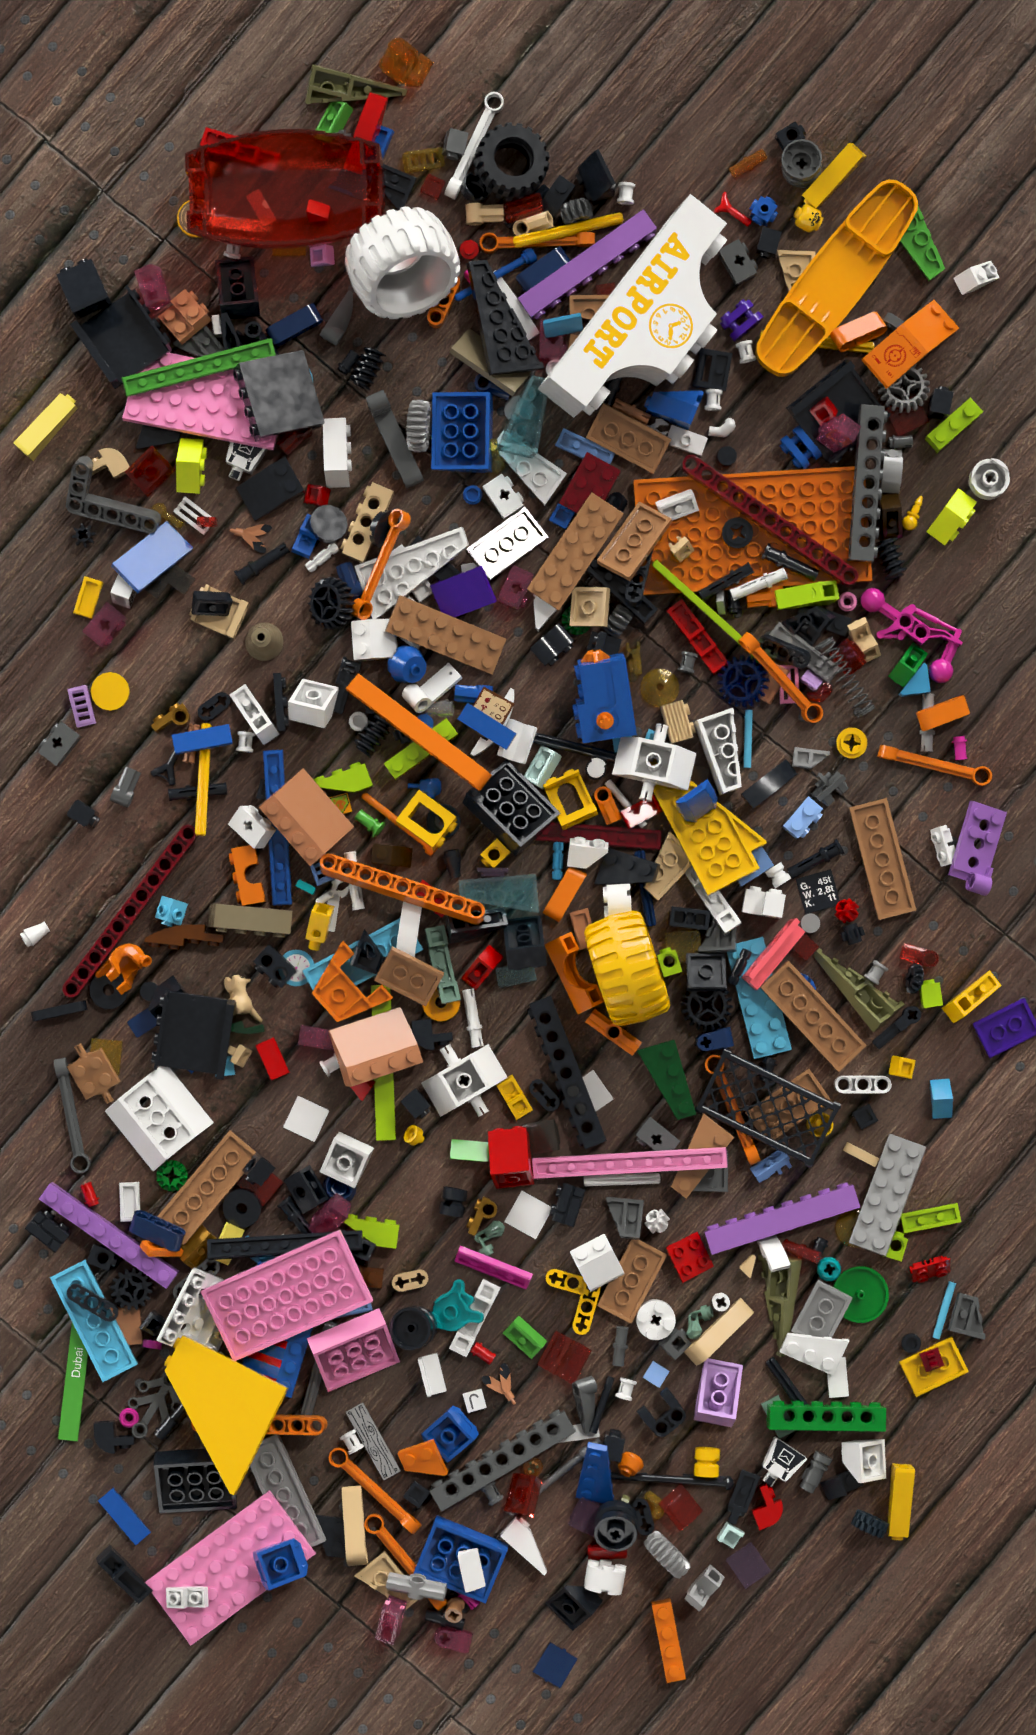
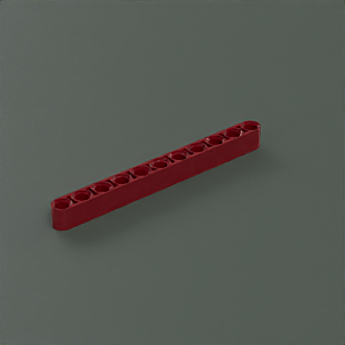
M688 455L684 458L682 470L685 474L842 585L850 587L855 584L858 579V573L852 566L698 457ZM692 460L696 463V467L688 469L685 463ZM709 472L712 475V479L705 481L702 479L701 474ZM725 483L728 490L721 492L718 490L717 485ZM735 494L742 495L743 502L736 503L733 500V496ZM756 505L759 508V513L751 514L749 507ZM767 516L773 517L775 524L767 525L764 521ZM788 528L791 535L788 537L782 536L780 529ZM804 539L806 547H798L796 540ZM812 551H821L822 558L815 559L812 556ZM835 561L838 564V569L830 570L828 562ZM844 573H852L854 580L851 582L846 581Z
M185 825L179 830L64 983L63 993L67 997L75 998L82 993L95 976L96 971L104 964L195 843L198 836L195 834L194 826ZM190 828L194 831V836L191 839H186L184 832ZM176 844L182 846V852L178 855H175L172 851L173 846ZM165 859H168L171 863L168 870L161 868V862ZM152 875H157L159 878V882L155 886L149 883ZM142 890L147 892L145 901H139L137 897L138 893ZM129 906H133L136 910L135 915L132 917L126 914V909ZM118 921L124 924V929L121 932H116L114 929V925ZM105 937L112 939V945L109 948L103 946V939ZM95 952L99 953L101 957L100 961L96 964L91 961V955ZM82 968H86L89 971L86 979H82L79 975ZM72 983L77 986V991L73 995L68 992V986Z

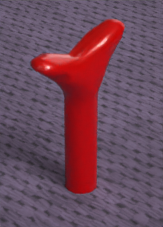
M724 192L720 206L716 207L713 212H728L745 226L749 227L752 220L732 207L727 198V193Z

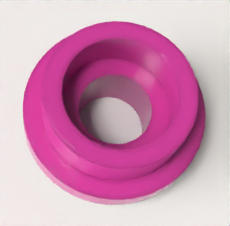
M126 1408L120 1413L119 1420L124 1427L130 1428L138 1423L139 1415L135 1409ZM127 1414L133 1416L132 1421L126 1419Z

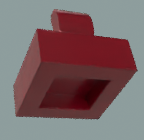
M938 1347L919 1353L925 1372L945 1366Z

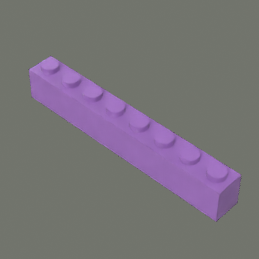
M643 209L518 297L519 302L531 320L541 318L546 313V309L549 307L553 309L558 306L563 297L575 294L577 292L576 288L580 285L586 286L593 280L592 277L597 273L599 275L603 274L609 269L607 266L613 262L617 264L623 260L624 254L636 251L640 247L639 244L644 240L648 242L656 236L654 233H656L657 227Z
M50 1183L40 1196L39 1200L164 1288L167 1289L179 1273V1270L162 1258L148 1257L140 1248L139 1242L55 1183Z
M848 1182L836 1185L837 1189L832 1191L826 1188L818 1191L819 1195L811 1197V1194L799 1197L800 1201L794 1203L792 1200L782 1202V1206L775 1209L774 1206L762 1209L763 1213L760 1214L751 1212L745 1214V1218L738 1221L737 1218L726 1220V1224L719 1226L718 1223L707 1226L708 1230L704 1231L710 1252L713 1255L860 1208L854 1186L852 1184L848 1185Z

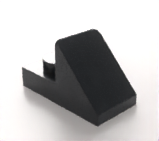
M849 1470L820 1482L828 1500L846 1496L847 1492L864 1485L863 1483H858Z

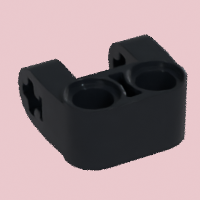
M668 1387L659 1393L670 1408L655 1419L645 1405L637 1410V1413L646 1425L659 1437H665L686 1418L684 1409ZM673 1411H681L682 1417L679 1420H674L671 1417ZM663 1422L667 1425L664 1432L656 1430L658 1423Z

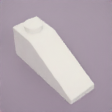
M246 684L230 694V697L263 745L279 735V732Z
M515 1517L501 1532L500 1536L545 1575L547 1569L529 1528L530 1524L523 1517L520 1519Z

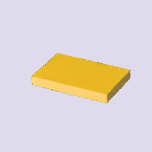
M952 1336L899 1361L916 1397L969 1372ZM938 1347L945 1366L925 1372L919 1353Z

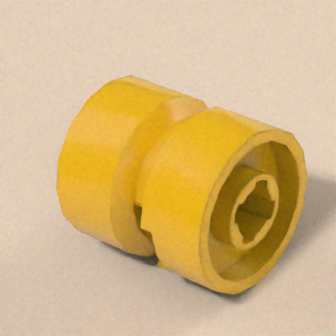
M823 1112L824 1120L828 1123L830 1116ZM820 1114L810 1116L809 1119L812 1127L823 1124ZM808 1120L806 1121L807 1130L810 1129ZM833 1122L826 1136H828L833 1129ZM825 1128L815 1129V1136L821 1137Z
M695 1447L697 1463L694 1464V1476L719 1477V1465L716 1463L720 1460V1449Z

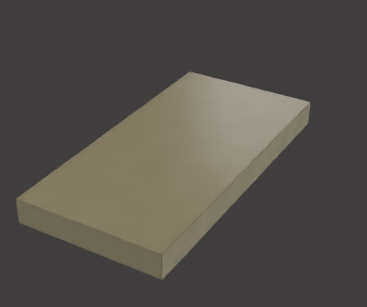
M470 328L461 336L449 352L511 396L518 391L532 373V371L489 376L481 336Z

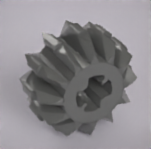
M576 198L568 203H564L560 208L561 218L565 225L585 221L593 217V208L588 199Z
M622 605L616 606L608 618L607 627H603V630L610 636L620 637L631 621L633 613Z

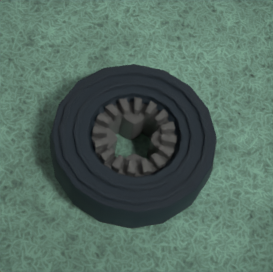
M440 804L457 817L456 828L452 833L448 832L444 837L450 838L459 830L461 824L460 815L451 805ZM430 810L426 818L427 828L432 834L440 833L444 825L440 826L438 824L440 822L439 816Z

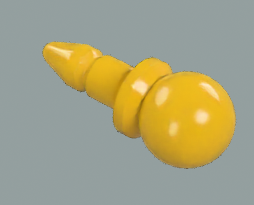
M922 496L916 499L911 511H907V516L902 520V525L906 530H914L917 527V519L920 517L918 512L923 501Z

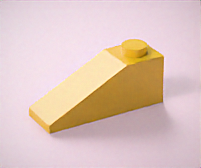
M989 970L949 1001L942 1009L954 1024L970 1013L1002 985Z

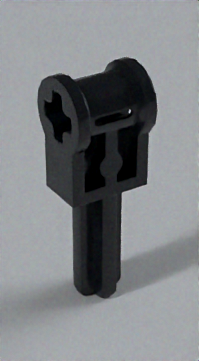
M345 656L343 657L336 683L339 684V691L333 712L343 714L349 695L346 688L355 676L360 673L362 661L355 662L348 660Z
M915 1006L906 1007L902 1015L872 1041L877 1049H881L910 1024L917 1023L921 1019V1011ZM909 1010L916 1012V1013L914 1014L915 1019H913V1018L908 1019V1016H909L908 1011H909Z

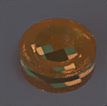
M533 1457L523 1464L525 1474L530 1477H536L542 1472L543 1465L537 1457Z

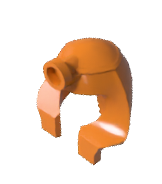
M123 944L111 953L103 966L96 971L95 976L100 978L106 974L107 978L112 982L122 973L124 982L116 988L122 995L132 989L133 980L138 970L148 967L152 963V958L149 955H145L142 949L135 944Z

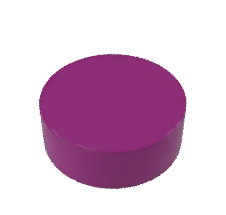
M144 1339L142 1347L161 1350L162 1343Z

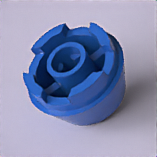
M413 646L398 647L392 659L389 658L388 660L389 673H391L394 680L400 683L418 682L425 675L427 668L421 652Z

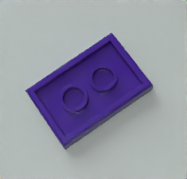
M482 565L430 585L440 611L452 617L463 615L497 601Z
M1025 998L972 1023L989 1058L1036 1036V1020Z

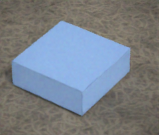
M652 1361L643 1378L660 1388L670 1371Z

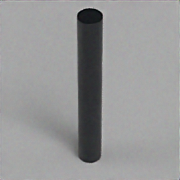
M607 1376L589 1432L597 1434L615 1379L614 1377Z

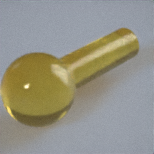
M496 438L490 439L492 471L500 473L505 468V462L500 458L498 441Z
M156 503L152 506L151 510L157 511L161 518H164L178 529L182 528L184 523L167 512L164 504Z

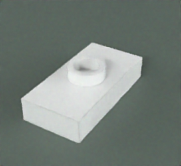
M671 425L667 436L672 439L669 444L670 446L700 457L708 439L674 425Z

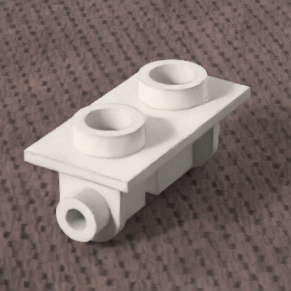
M944 825L931 829V840L935 845L937 859L941 867L952 864L955 846H948L947 844L953 841L950 828Z

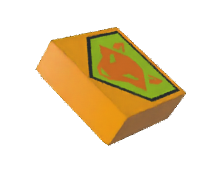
M348 793L329 797L343 814L352 812Z

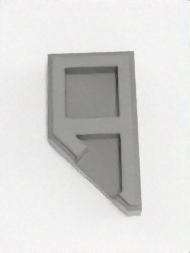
M794 747L792 767L812 769L830 755V751Z

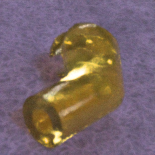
M648 1490L644 1498L651 1503L652 1517L658 1520L664 1515V1502L652 1491Z

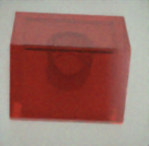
M152 445L125 471V474L148 497L175 469Z
M513 1473L504 1511L533 1518L543 1480L533 1475Z

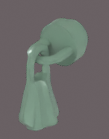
M493 1221L487 1228L475 1235V1241L482 1246L478 1251L479 1253L486 1256L494 1253L492 1244L486 1246L484 1241L502 1236L505 1229L503 1223ZM485 1233L486 1237L482 1239L480 1235Z
M703 1305L700 1310L691 1312L688 1315L686 1335L690 1339H698L703 1331L700 1327L699 1319L708 1321L711 1317H714L711 1306Z

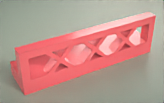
M797 918L787 921L741 977L754 990L760 988L805 933L798 926L800 921Z

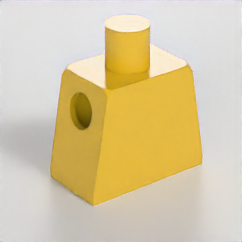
M315 903L311 911L305 939L310 940L309 949L318 951L321 943H325L335 906Z

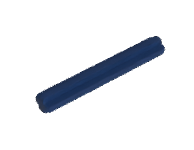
M643 850L634 853L636 857L646 860ZM639 884L646 926H655L656 919L652 896L643 888L644 884Z

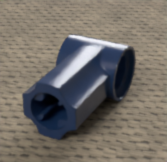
M481 374L476 376L474 385L478 392H490L493 396L505 400L509 399L510 394ZM486 379L489 384L487 387L481 388L478 385V381Z
M346 562L337 566L336 571L339 578L348 583L347 587L352 588L350 594L355 595L352 601L361 598L363 590L360 581L357 580L352 562Z

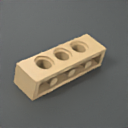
M372 482L371 486L367 485L363 494L366 498L363 504L359 503L355 513L358 514L355 522L352 521L349 526L348 532L351 533L348 539L344 538L340 547L343 550V556L360 563L366 561L372 547L369 536H372V531H370V526L363 527L361 525L362 519L370 518L373 520L377 513L388 510L394 496V491ZM377 500L379 507L377 509H370V501ZM358 535L364 537V542L360 545H356L353 542L354 538Z

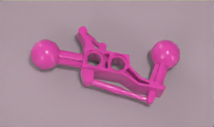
M866 589L861 596L862 607L869 612L879 611L894 621L887 629L878 631L876 638H896L901 641L905 636H908L919 645H922L929 639L940 638L947 641L941 658L935 660L930 665L929 675L937 683L949 681L953 676L951 662L957 648L963 643L959 640L962 630L940 621L939 618L916 608L914 604L907 606L899 612L885 602L884 594L879 589ZM916 613L954 631V636L946 630L928 627L912 614ZM900 618H907L909 620V626H901ZM916 629H923L925 631V637H917L915 633ZM900 631L898 635L892 634V632Z

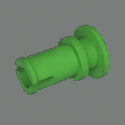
M363 809L354 818L368 828L367 831L373 832V838L378 836L385 826L384 821L379 823L377 818H372Z

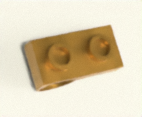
M176 703L169 708L170 712L165 716L160 714L153 719L154 723L151 726L157 733L172 722L180 727L186 726L191 720L189 710L183 703L180 705ZM180 712L186 714V719L183 722H177L176 716Z
M483 1196L482 1200H477L474 1210H477L474 1218L470 1217L466 1226L469 1228L468 1233L474 1236L483 1217L489 1219L497 1213L496 1203ZM486 1204H491L494 1207V1212L490 1215L483 1212V1206Z

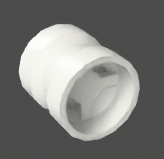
M781 862L765 872L767 877L772 878V884L775 888L791 879L790 875L783 871L784 866Z

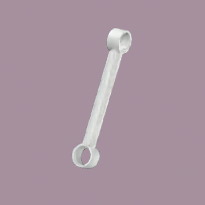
M490 92L486 95L484 102L485 110L467 145L464 156L461 158L453 177L446 187L444 195L454 200L460 192L462 181L475 158V152L481 139L485 136L494 115L503 109L504 99L498 92ZM491 97H497L501 100V105L496 109H492L488 106L487 101Z

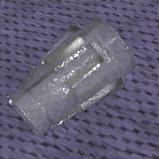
M449 699L437 701L426 709L425 712L427 715L449 718V716H454V702L449 701Z

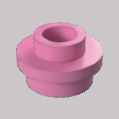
M844 592L839 596L838 606L841 610L851 611L856 607L857 598L853 593ZM844 599H849L851 604L845 605Z

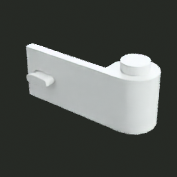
M447 663L421 687L417 684L407 685L402 692V697L415 712H424L458 683L462 676L450 663Z

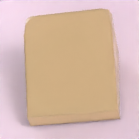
M751 1254L739 1266L749 1278L752 1276L756 1259L754 1254Z

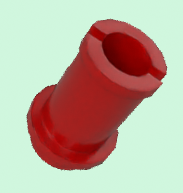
M92 1182L81 1185L80 1188L86 1200L85 1205L88 1208L98 1205L99 1197L97 1198Z
M475 1342L470 1350L473 1356L476 1355L489 1365L496 1356L495 1353L482 1346L481 1342Z

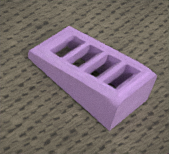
M83 685L67 689L77 728L96 724L88 686ZM84 692V696L74 698V694ZM86 700V703L76 705V702ZM88 707V711L78 713L77 711L78 709ZM90 715V719L79 720V717Z

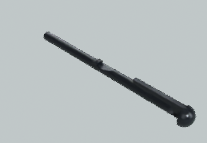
M611 1472V1480L726 1487V1491L732 1489L734 1485L733 1479L730 1476L709 1478L694 1476V1474L670 1476L637 1473L635 1476L626 1477L620 1472Z

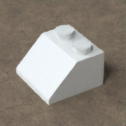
M389 619L351 621L354 660L370 661L393 657L398 648L397 636L385 632Z
M302 679L288 701L289 720L325 728L332 717L339 687Z
M339 1132L332 1141L320 1172L355 1188L374 1148Z
M605 1234L570 1251L590 1292L625 1274Z

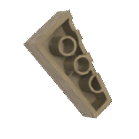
M224 904L209 905L208 927L216 928L217 932H227V929H235V933L246 934L247 931H254V935L265 936L266 932L273 933V937L285 938V934H290L292 911Z

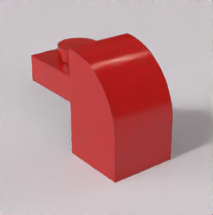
M766 1483L759 1485L766 1504L751 1509L759 1530L774 1525L780 1519L783 1512L782 1500L777 1499L773 1501V1498L776 1497L772 1486L768 1487Z

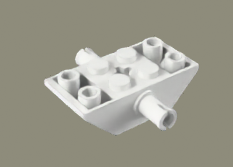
M656 724L653 740L640 737L620 738L612 775L642 781L643 786L639 799L645 801V797L648 802L652 801L655 785L685 791L689 789L696 753L677 745L665 743L669 726L664 724L663 728L661 724ZM653 759H657L658 764H655V766H652L650 763L653 762Z
M451 1044L446 1046L449 1054L443 1047L440 1049V1052L447 1061L448 1068L421 1083L440 1117L467 1101L472 1104L478 1117L483 1115L479 1107L482 1108L484 1114L487 1113L489 1110L480 1097L481 1093L508 1078L489 1044L462 1060L461 1058L458 1059ZM461 1075L470 1078L467 1086L459 1083Z

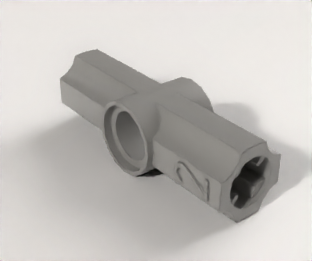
M390 1572L386 1588L390 1591L405 1593L414 1600H420L425 1597L444 1601L447 1583L427 1580L424 1575L417 1573L407 1576Z

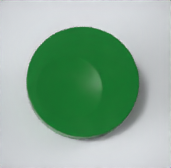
M866 1266L850 1267L843 1271L834 1282V1288L853 1297L843 1316L847 1320L856 1323L870 1322L879 1317L885 1310L889 1299L888 1286L884 1278L874 1269Z

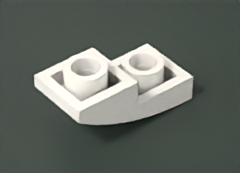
M776 1235L757 1240L762 1256L766 1258L771 1272L790 1267L785 1250Z
M167 1587V1608L208 1607V1587Z

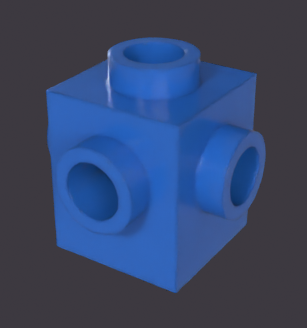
M761 196L759 200L755 199L750 207V210H752L750 215L752 221L766 227L769 222L773 223L778 215V212H776V202L767 196L765 198ZM761 207L767 209L768 211H767V212H763V211L761 210Z

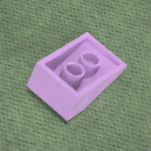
M709 1358L704 1361L693 1420L727 1427L733 1426L737 1414L743 1365Z

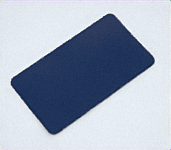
M147 1008L127 1023L138 1038L154 1028L157 1020Z

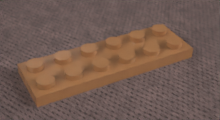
M591 492L527 590L559 611L624 513Z
M401 595L398 596L385 629L387 633L490 675H493L506 642V638Z
M887 798L850 807L849 811L878 920L916 911Z
M787 960L760 986L764 993L837 1072L841 1071L867 1046L790 961Z
M229 1130L157 1217L185 1230L183 1245L187 1243L245 1174L242 1169L256 1151Z

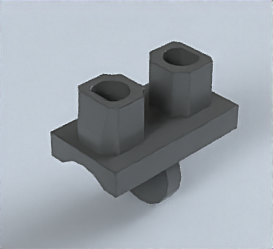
M838 771L833 775L828 772L824 776L819 772L817 777L820 780L815 783L817 789L811 794L815 799L829 806L835 800L830 794L834 789L839 794H843L848 790L845 782L846 778Z

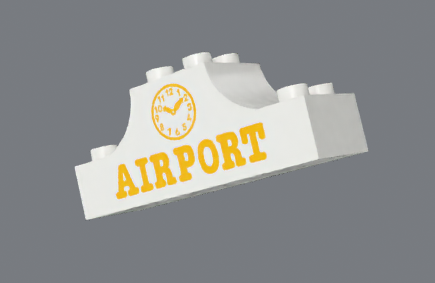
M690 194L659 230L538 387V390L574 418L582 410L590 416L594 410L599 408L611 392L603 386L609 380L621 377H635L657 386L665 379L673 384L678 378H681L694 361V359L687 355V352L691 350L696 354L701 347H705L717 331L710 324L717 313L704 298L700 286L699 270L700 263L702 262L706 265L726 243L727 239L720 232L727 223Z

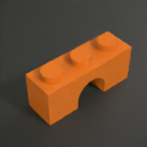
M251 845L232 848V853H229L230 864H234L235 872L232 875L234 884L238 883L239 891H236L237 902L241 903L242 906L266 902L263 883H249L245 876L246 870L250 866L259 864L256 849Z

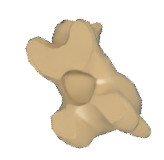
M233 975L232 979L225 977L224 985L230 995L229 999L235 1000L233 1015L249 1013L254 1020L262 1022V1018L253 1008L251 999L246 992V985L251 979H246L240 975Z

